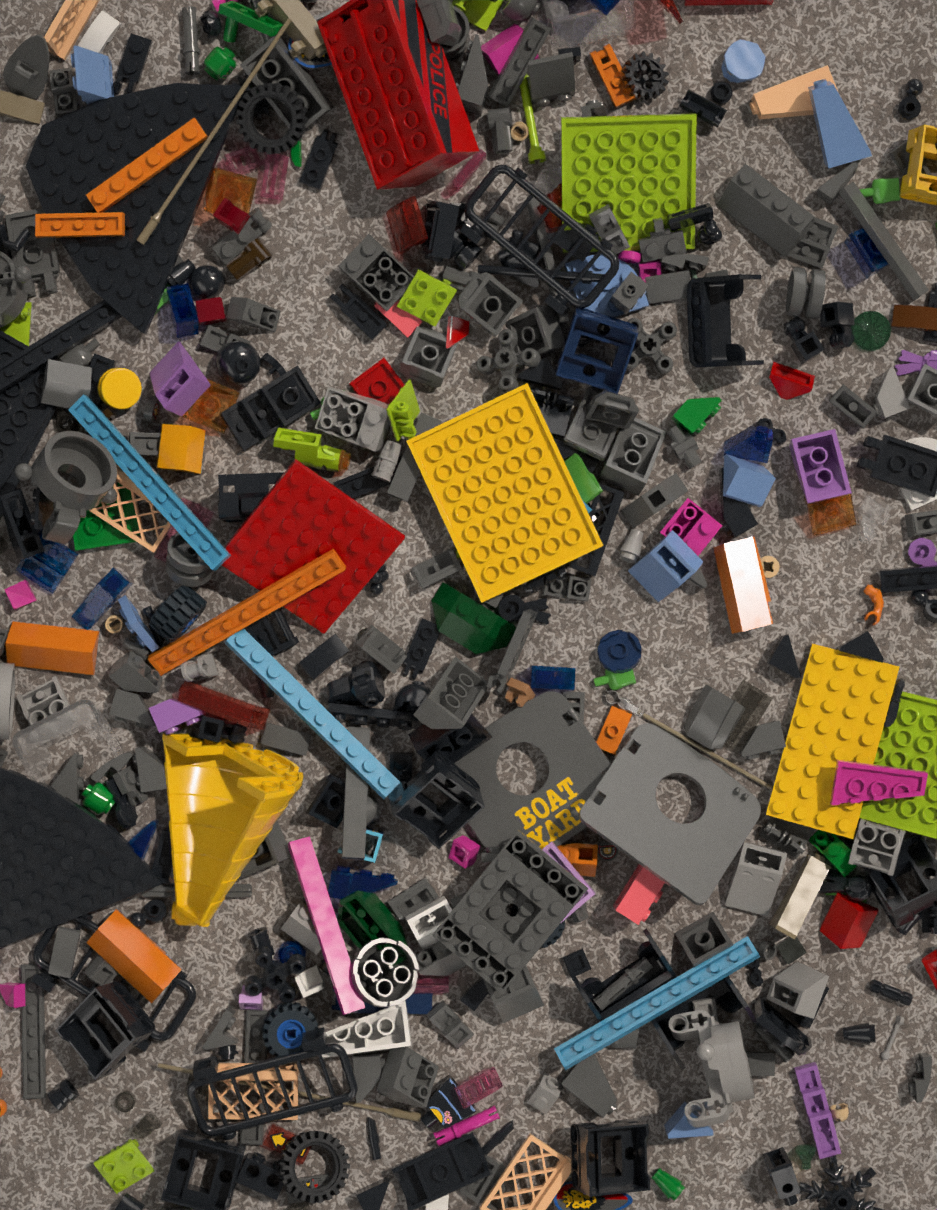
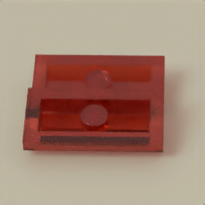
M416 196L396 204L386 212L398 254L405 253L413 246L421 245L428 239Z

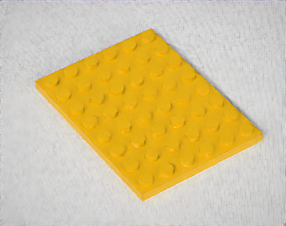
M528 383L407 440V444L481 603L604 546Z

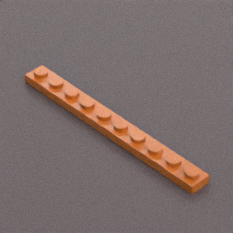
M332 549L181 636L176 641L150 654L148 660L156 671L159 672L160 676L345 571L346 565L335 550Z

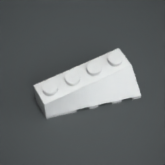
M406 1001L326 1032V1044H338L345 1049L348 1055L406 1046L412 1047ZM333 1052L322 1055L323 1058L338 1056Z

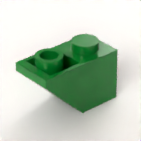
M720 397L687 399L673 415L672 419L691 435L694 432L699 434L707 425L704 420L709 415L714 417L721 409L718 404L722 399Z
M818 830L809 839V842L844 877L857 866L848 864L851 849L836 835Z

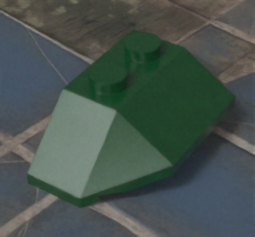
M442 582L431 600L438 631L475 654L507 647L517 628Z
M357 890L340 899L337 917L338 924L359 949L366 943L379 938H389L394 941H401L407 945L401 924L376 894ZM384 944L383 946H382V945H376V946H377V947L379 948V950H380V949H383V948H386V947H392L393 945H392V944ZM397 946L396 948L401 954H398V959L392 966L407 959L403 950ZM384 951L383 955L389 961V954L386 951Z

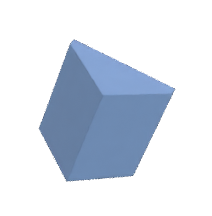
M726 454L724 456L723 496L757 507L763 506L776 478L762 465Z
M685 1101L664 1125L668 1139L714 1135L711 1125L693 1127L688 1123L684 1113L688 1103ZM696 1110L693 1111L690 1115V1117L692 1118H698L700 1116V1114Z

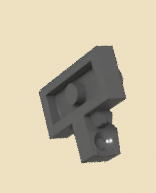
M662 218L653 219L655 231L650 232V237L638 239L643 263L671 255L687 253L683 231L670 232L669 228L664 229Z

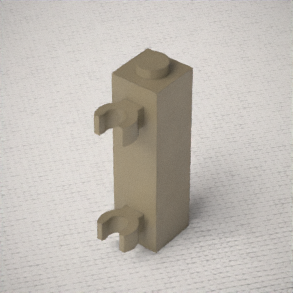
M260 0L257 3L258 8L254 12L259 18L270 12L279 22L285 23L288 18L292 20L285 31L294 41L291 44L292 49L288 51L293 59L302 52L309 61L316 56L320 58L327 53L317 21L300 0Z

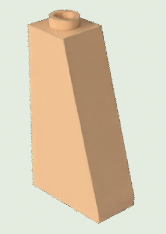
M828 65L753 94L752 102H750L753 115L757 114L759 119L814 115L808 87L813 86L815 81L826 79L833 83L837 89Z

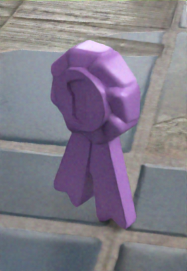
M902 350V356L898 360L908 362L909 364L895 365V368L898 370L897 376L918 372L924 364L937 370V350L928 352L924 357Z
M917 538L910 543L908 555L914 563L922 566L937 565V562L934 560L936 548L931 540Z

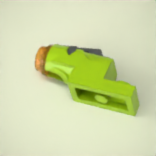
M285 428L277 429L273 447L283 450H295V459L312 471H348L350 464V453L327 445L321 446L322 434Z

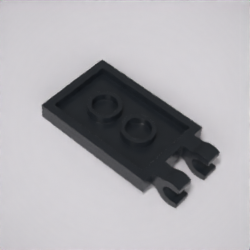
M883 435L882 440L870 436L865 437L863 446L876 449L878 453L875 461L863 457L859 458L856 467L870 470V478L931 498L935 497L937 492V451L888 435Z

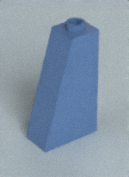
M826 79L813 82V86L808 87L825 165L828 168L872 156L868 145L834 84Z

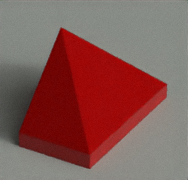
M773 362L769 378L779 396L788 400L811 392L815 376Z

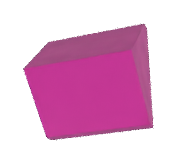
M515 23L481 46L482 55L498 76L524 31L523 28Z

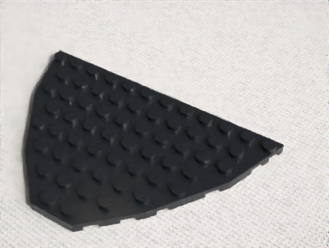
M172 83L101 99L42 125L27 161L26 169L44 213H97L86 194L194 117L207 136H209L242 86ZM244 93L162 213L160 223H158L144 245L137 241V238L151 219V216L160 210L205 141L103 212H123L125 214V236L58 237L91 289L143 334H147Z
M0 767V947L162 884V879L156 876L146 861H143L135 853L134 848L117 829L109 824L106 825L97 819L94 814L68 797H63L51 786L40 781L31 780L27 776L11 769L7 770Z

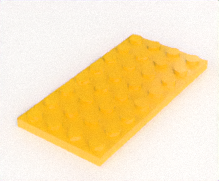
M812 643L786 738V747L783 749L766 815L854 839L864 801L859 803H840V805L830 804L837 760L874 764L899 666L878 662Z

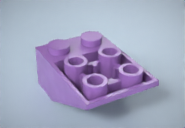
M179 341L150 371L154 393L166 410L181 417L211 385Z

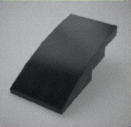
M297 365L219 414L242 451H245L276 432L278 428L287 426L315 408L321 402Z

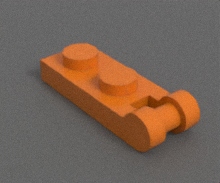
M607 44L603 46L602 50L598 52L595 50L589 53L615 109L635 100V94L630 95L631 88L625 89L624 87L627 81H623L621 78L625 74L622 72V67L611 45ZM607 57L609 62L603 64L601 60Z

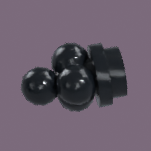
M712 219L703 223L698 230L697 237L704 245H713L722 239V232Z
M383 564L369 581V583H372L370 590L374 595H379L383 592L382 582L387 581L389 578L386 564Z

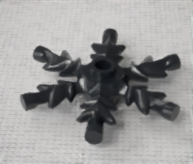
M836 1155L827 1157L830 1169H824L832 1178L827 1181L834 1184L831 1191H826L823 1184L820 1188L814 1180L811 1181V1186L803 1182L798 1183L801 1192L809 1193L806 1199L818 1197L817 1202L822 1199L828 1202L826 1208L819 1207V1210H884L873 1207L876 1201L864 1203L865 1198L859 1201L854 1198L855 1192L862 1193L863 1190L861 1188L872 1186V1183L868 1182V1180L877 1173L871 1167L863 1175L859 1170L856 1174L855 1182L851 1178V1186L844 1187L842 1181L845 1176L841 1177L844 1165L838 1167ZM839 1199H846L843 1204H838Z

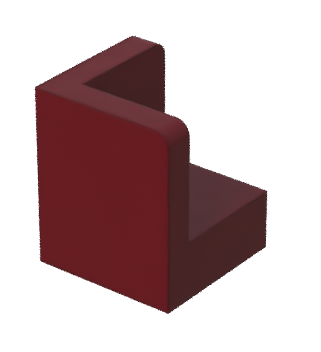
M227 198L223 199L213 214L221 225L238 235L250 218L248 213L233 205Z
M221 297L195 301L198 320L201 326L227 322Z

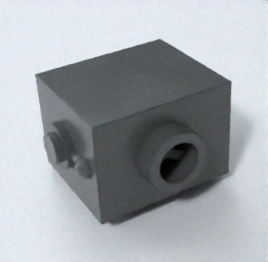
M630 272L609 301L615 305V308L627 315L630 310L636 307L638 299H641L646 294V289L649 285L641 277Z

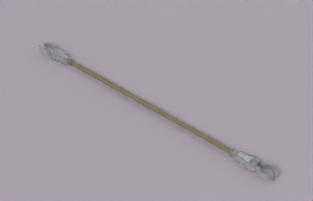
M619 698L621 699L620 703H610H617L621 710L644 717L771 791L773 790L772 785L647 715L628 698Z

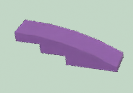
M816 1062L794 1067L819 1158L823 1159L841 1154L832 1114L829 1110Z

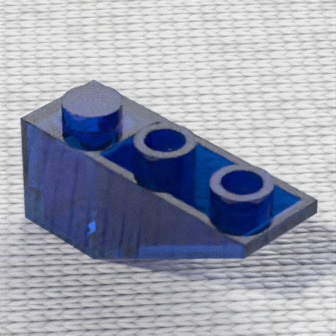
M338 865L337 869H332L328 894L331 898L342 899L357 890L373 893L397 885L398 879H395L394 874L381 873V876L372 875L373 871L359 869L358 873L350 871V867Z

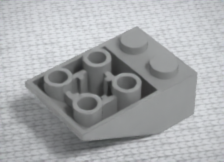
M328 387L315 429L376 452L383 449L391 425L386 410L389 404Z
M744 841L737 852L725 906L768 916L782 877L787 853Z

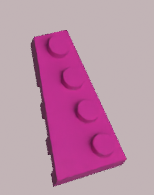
M837 760L830 804L840 805V803H859L860 801L868 800L878 801L886 798L896 799L924 796L928 773L925 771Z

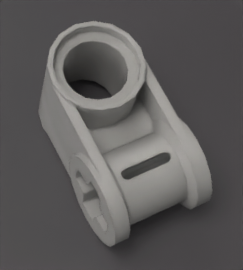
M212 654L195 658L193 661L184 662L181 665L183 678L187 682L200 681L218 675Z

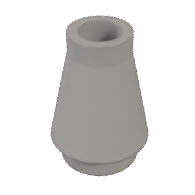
M631 529L630 534L619 550V558L621 560L636 563L637 559H640L642 537L644 534L642 531Z

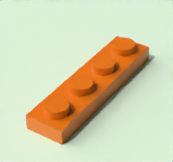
M123 212L35 214V236L38 238L125 236V214Z

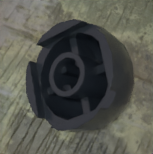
M239 340L223 345L217 353L215 361L221 378L235 385L247 384L254 380L261 367L260 356L256 349L249 343Z
M413 681L412 684L403 686L395 696L393 710L415 713L431 688L425 686V683L420 681Z

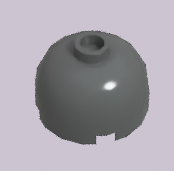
M506 0L508 3L506 4L503 1L499 12L512 20L520 21L526 19L530 14L534 16L540 7V3H538V0Z

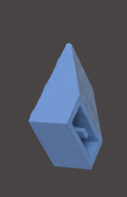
M73 46L74 53L71 54V64L76 70V76L72 78L74 90H77L78 95H81L82 101L89 105L101 99L114 97L112 62L109 57L79 46Z
M672 530L636 562L628 572L657 602H660L699 569L703 561Z

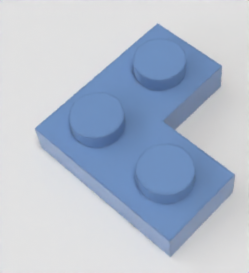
M126 595L118 599L121 605L119 612L127 621L125 625L132 634L136 632V638L142 647L147 646L151 652L158 649L159 646L155 637L143 623L135 606Z

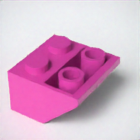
M687 498L660 533L665 537L673 530L699 556L723 525Z

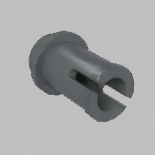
M131 635L122 643V647L129 651L132 650L136 655L142 657L144 661L151 653L147 646L142 647L139 641Z

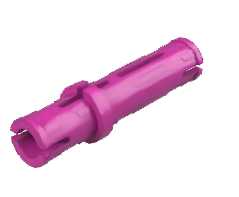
M495 1105L446 1129L434 1132L435 1139L443 1135L445 1136L437 1140L438 1145L441 1146L455 1138L459 1139L462 1135L500 1119L498 1113L489 1116V1114L497 1111Z

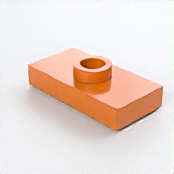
M611 706L596 741L602 750L613 755L616 754L632 714Z

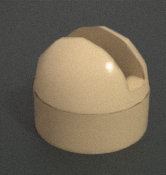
M521 121L515 122L511 127L512 138L516 141L526 139L528 136L527 125ZM518 126L519 128H521V129L524 131V133L522 134V133H521L518 129H516L515 127Z
M111 615L106 619L105 627L110 633H118L123 628V620L118 615ZM117 619L120 621L119 623H116V624L113 625L112 627H110V625H109L110 623H112L113 621H115V620H117Z
M838 1104L842 1108L839 1110H835L836 1105L830 1106L832 1118L838 1122L840 1120L843 1122L848 1118L849 1110L847 1104Z

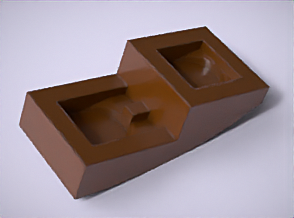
M894 305L891 326L894 328L917 329L918 331H937V308Z

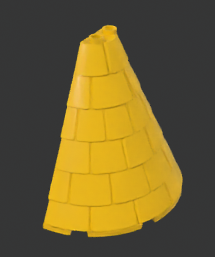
M163 734L176 909L183 913L185 917L196 922V925L208 927L210 920L224 901L226 894L238 880L243 869L255 855L258 847L270 833L275 822L302 786L303 772H298L299 767L286 757L267 749L264 752L253 749L252 744H232V741L228 739H223L221 742L207 739L201 740L190 737L189 734Z

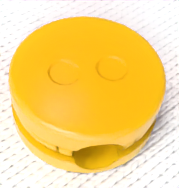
M125 368L107 370L100 377L97 387L102 402L115 409L132 407L139 400L142 391L138 376Z

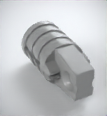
M386 441L376 461V466L371 474L372 477L390 483L398 462L401 449L400 444Z

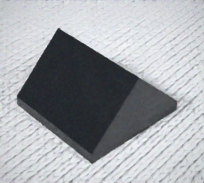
M331 773L306 813L338 828L344 816L345 781Z

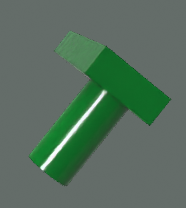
M235 1L219 5L218 13L227 16L223 40L226 42H236L239 22L270 37L277 35L284 23L266 15L259 18L253 9Z

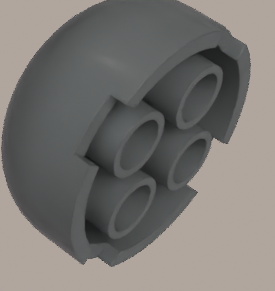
M379 938L363 945L352 959V983L357 993L363 998V1001L370 1005L390 1007L400 1004L412 995L417 986L419 970L417 959L412 950L401 941L396 942L389 938ZM392 944L393 946L379 950L376 945ZM397 946L403 950L407 959L392 966L397 961L398 954H401L396 948ZM384 951H386L389 954V961L383 955Z

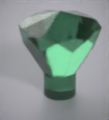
M801 1144L795 1147V1153L802 1161V1168L806 1170L811 1168V1160L816 1152V1147L812 1144Z

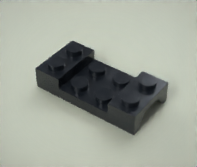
M475 1132L469 1133L392 1169L405 1195L408 1210H416L493 1174Z

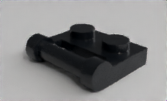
M282 607L247 626L250 635L271 656L299 643L297 636L294 637L281 611ZM274 614L287 641L280 642L268 618L269 615Z

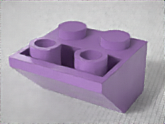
M168 699L149 708L159 733L166 732V735L181 730V725L184 723L189 726L202 720L201 716L206 714L203 709L178 699Z

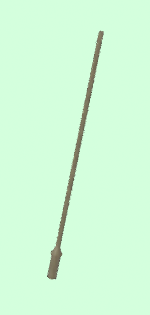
M290 18L286 20L160 210L151 216V219L137 238V241L144 245L158 223H160L162 213L292 21Z
M158 1063V1068L193 1074L191 1069ZM245 1081L237 1082L238 1084L248 1085ZM261 1084L263 1089L270 1090L273 1087L271 1085ZM298 1091V1096L307 1097L306 1092ZM311 1094L313 1099L321 1100L329 1098L326 1096ZM351 1101L343 1103V1105L383 1112L392 1116V1118L397 1117L420 1122L421 1113L395 1107L381 1108Z

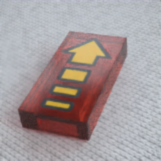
M273 1123L263 1145L281 1153L286 1148L285 1144L291 1142V1138L296 1134ZM312 1145L299 1153L296 1159L297 1162L304 1163Z

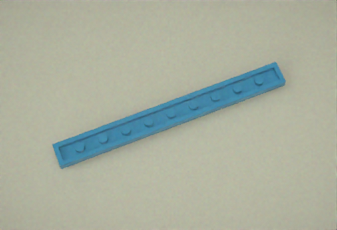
M83 394L68 409L87 432L107 448L115 463L212 570L216 571L231 556L88 396Z
M244 628L226 640L225 644L378 795L385 799L400 783Z
M747 936L733 944L730 948L693 967L554 1048L563 1067L567 1070L760 958V955Z

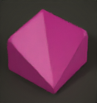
M27 580L4 589L14 610L37 601Z
M462 835L453 840L448 858L466 869L474 865L480 845Z
M10 982L0 984V992L6 1005L12 1008L26 1006L24 983Z

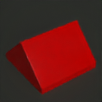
M836 893L819 931L840 949L861 948L879 908L861 901L851 900L844 894Z

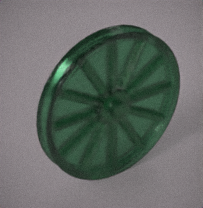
M866 311L859 314L854 319L855 325L851 326L852 333L854 334L853 342L863 350H878L890 338L891 327L889 321L884 315L876 311Z

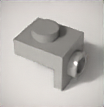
M544 1073L539 1085L533 1091L527 1103L546 1115L558 1099L563 1085L554 1077Z

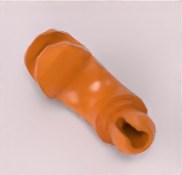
M867 585L863 591L874 603V608L866 613L864 620L866 621L869 615H873L875 617V622L872 623L873 626L880 621L884 601L880 588Z

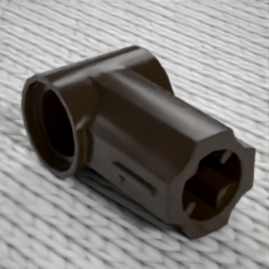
M257 238L250 242L243 249V252L230 261L226 267L235 279L239 281L253 269L261 267V263L265 260L269 261L272 255L260 239Z

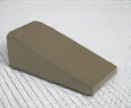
M0 90L1 116L40 125L45 103Z

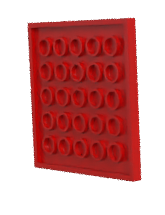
M295 459L225 545L224 548L231 556L222 566L261 591L334 549L346 565V570L283 606L325 634L403 542L405 535Z

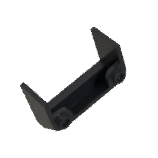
M738 274L694 278L689 281L687 285L689 361L692 366L700 368L764 365V360L746 361L744 347L740 344H731L730 300L738 299L742 295L744 290L743 281L761 279V275Z
M647 928L643 932L649 941L639 946L637 951L639 959L603 982L599 978L590 977L581 984L575 974L571 976L585 1002L600 1022L677 977ZM645 957L653 968L645 973L638 980L637 984L634 983L602 1011L593 999L619 979L627 968L630 969Z
M729 976L651 1020L682 1070L686 1067L676 1053V1050L682 1047L686 1040L679 1041L672 1036L669 1020L676 1014L694 1011L693 1000L714 997L716 1006L720 1004L725 1012L734 1013L744 1008L753 1024L757 1023L751 1009ZM679 1024L675 1027V1030L681 1031L685 1025Z

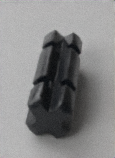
M875 979L870 983L869 990L871 992L880 993L881 996L897 1002L900 1001V1003L907 1006L912 1002L913 995L910 993L902 992L900 989L885 983L883 985Z

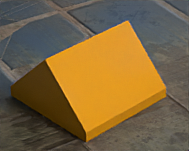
M162 424L157 468L201 474L206 430L186 425Z

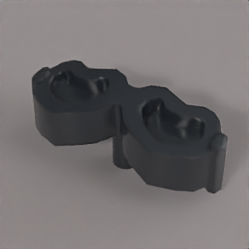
M265 353L260 358L273 366L268 371L270 374L277 370L281 376L286 372L284 367L268 353Z
M761 418L758 420V428L762 429L764 433H769L771 439L776 440L777 444L786 442V433L784 430L773 428L771 419Z
M756 959L748 964L749 967L754 969L750 974V980L754 985L760 987L763 983V978L761 977V970L758 969L760 963Z

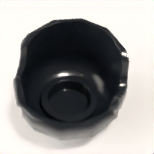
M203 265L192 272L189 283L192 292L196 296L209 299L223 291L225 277L223 272L217 267Z

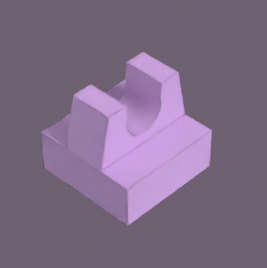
M243 985L241 994H239L240 1009L263 1010L262 991L257 996H250L246 993L245 985Z

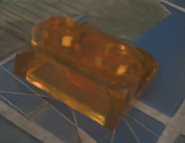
M214 168L207 184L203 211L214 214L223 199L227 198L233 205L249 214L257 179Z
M207 379L211 384L210 387L182 417L224 434L227 425L219 413L235 404L240 392Z
M851 494L807 504L804 496L813 536L856 526Z

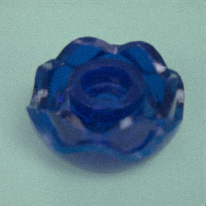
M286 941L278 950V959L282 963L288 961L290 953L301 954L304 958L306 956L305 949L298 941Z

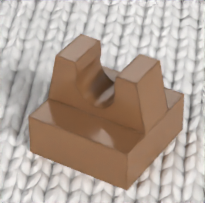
M511 677L507 683L508 690L505 699L509 703H512L513 699L518 697L516 704L522 708L527 701L536 696L530 685Z

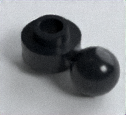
M911 79L905 86L908 97L904 98L898 105V113L903 119H914L921 111V104L916 99L923 91V84L919 79ZM907 104L913 105L914 110L912 112L907 111Z
M913 590L911 601L915 605H922L924 607L923 615L928 621L937 623V600H929L926 590Z
M151 900L146 904L144 913L135 912L131 914L129 921L138 929H142L148 920L153 923H160L165 920L168 908L160 900ZM154 907L159 909L157 914H152Z

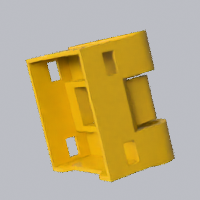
M924 124L908 131L906 152L910 153L907 174L902 176L900 197L937 206V177L921 173L923 158L937 161V149L935 147V143L937 144V128Z

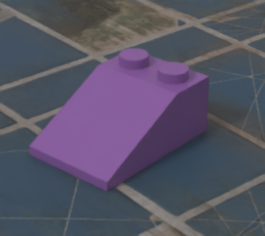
M835 429L791 439L789 448L807 504L852 493Z

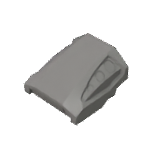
M57 676L52 677V680L23 695H17L23 714L37 738L52 736L70 727L77 719Z
M861 819L848 864L866 867L893 876L906 831Z

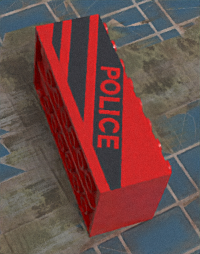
M350 0L317 22L377 190L418 186L479 152L442 45L431 42L417 0Z

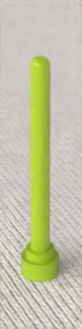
M525 75L520 84V91L531 147L527 154L529 164H535V160H540V163L546 161V156L542 147H539L527 75Z

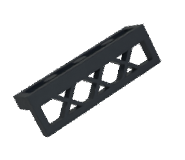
M599 484L602 490L612 493L608 505L603 506L600 500V493L593 499L592 511L589 515L592 520L593 515L602 510L604 515L603 522L600 526H595L596 530L600 529L598 535L604 546L592 551V553H587L590 559L586 568L576 565L578 558L572 560L570 568L592 577L596 576L625 493ZM598 503L600 508L595 510Z

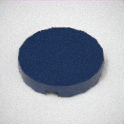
M615 630L608 632L602 637L597 654L600 663L606 670L613 673H625L638 665L641 660L642 647L639 639L633 633Z

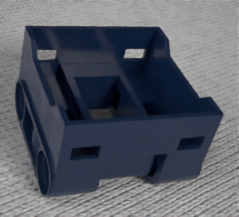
M576 308L563 351H561L555 369L556 376L576 380L618 394L639 334L637 326L586 308ZM603 323L610 327L608 331L600 332L597 326ZM581 334L616 345L617 349L612 365L581 353L579 355L575 354ZM588 364L596 368L591 374L583 371V368Z

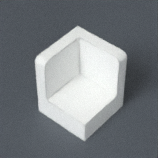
M317 965L304 970L301 974H296L294 977L303 998L325 987Z

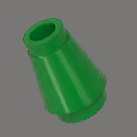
M660 1168L651 1178L665 1196L673 1201L677 1199L685 1188L681 1184V1180Z

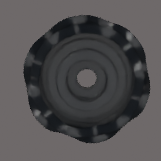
M204 11V14L200 17L201 22L204 24L203 31L208 34L207 38L215 39L222 31L220 18L214 12Z

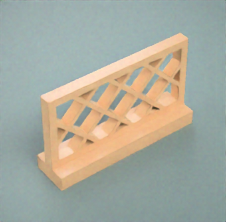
M100 0L64 1L44 36L50 53L64 61L66 60Z
M116 464L117 478L113 489L117 492V503L106 505L104 502H101V507L93 508L89 511L155 553L172 525L168 521L166 525L158 526L155 513H160V511H155L154 505ZM118 489H129L132 500L121 502ZM146 500L149 502L151 512L140 514L137 501ZM133 502L136 515L125 517L122 504ZM118 505L121 518L113 520L109 517L107 508ZM152 514L154 527L143 530L141 516ZM137 518L139 531L131 532L128 530L126 520ZM156 531L157 540L154 545L146 541L144 532Z
M219 1063L217 1073L252 1063ZM288 1063L278 1066L283 1081H294L293 1089L288 1093L291 1105L293 1107L298 1106L299 1070L297 1064ZM274 1067L258 1071L257 1074L260 1082L268 1081L273 1086L265 1094L267 1103L272 1107L270 1112L281 1110L279 1107L285 1102V1098L277 1105L268 1098L275 1089L284 1097L282 1089L279 1087L280 1083ZM253 1074L235 1077L236 1082L245 1081L250 1086L243 1094L241 1093L243 1101L250 1107L247 1111L249 1118L266 1114L256 1108L262 1103L261 1098L253 1105L245 1097L253 1089L259 1094L256 1082H252L255 1081ZM231 1079L224 1080L223 1082L228 1087L221 1094L217 1090L216 1092L219 1100L228 1107L224 1111L226 1119L245 1120L243 1113H239L234 1108L239 1103L238 1099L231 1105L223 1097L230 1089L236 1093L233 1084L230 1082ZM208 1084V1119H221L219 1113H214L213 1105L216 1102L213 1100V1094ZM298 1115L280 1120H298Z
M530 1133L480 1205V1210H491L487 1207L491 1200L499 1198L502 1204V1209L500 1210H546L571 1174V1159ZM531 1141L539 1145L540 1154L527 1155V1147ZM554 1155L559 1159L554 1167L546 1168L544 1157ZM541 1158L543 1169L530 1171L529 1160ZM526 1161L528 1172L515 1175L514 1166L516 1163ZM544 1173V1183L533 1187L531 1176ZM529 1176L530 1187L518 1190L516 1179ZM513 1180L515 1191L502 1193L501 1185L503 1182ZM531 1192L533 1198L531 1202L520 1205L519 1194ZM516 1195L518 1206L505 1208L503 1198Z

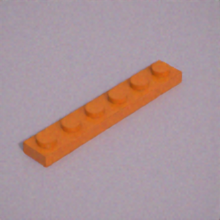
M194 117L86 194L87 198L97 213L105 212L208 138L207 134Z

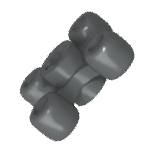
M629 319L627 322L637 325L639 334L636 339L638 347L632 352L630 357L634 360V364H628L626 370L635 369L641 359L648 357L655 362L659 373H669L673 368V361L661 352L660 346L665 340H671L675 337L677 333L676 325L672 322H665L660 326L657 333L650 335L644 331L643 324L639 319ZM670 328L672 333L667 334L664 329ZM647 341H651L652 345H655L651 351L646 350L647 347H644ZM661 362H666L668 367L663 368Z
M504 329L499 333L498 340L502 349L497 352L495 358L481 356L476 362L477 369L484 375H490L495 370L502 371L499 387L505 393L519 387L515 373L521 369V366L525 365L534 368L541 361L540 354L533 348H527L522 353L515 352L514 347L518 342V337L510 329Z

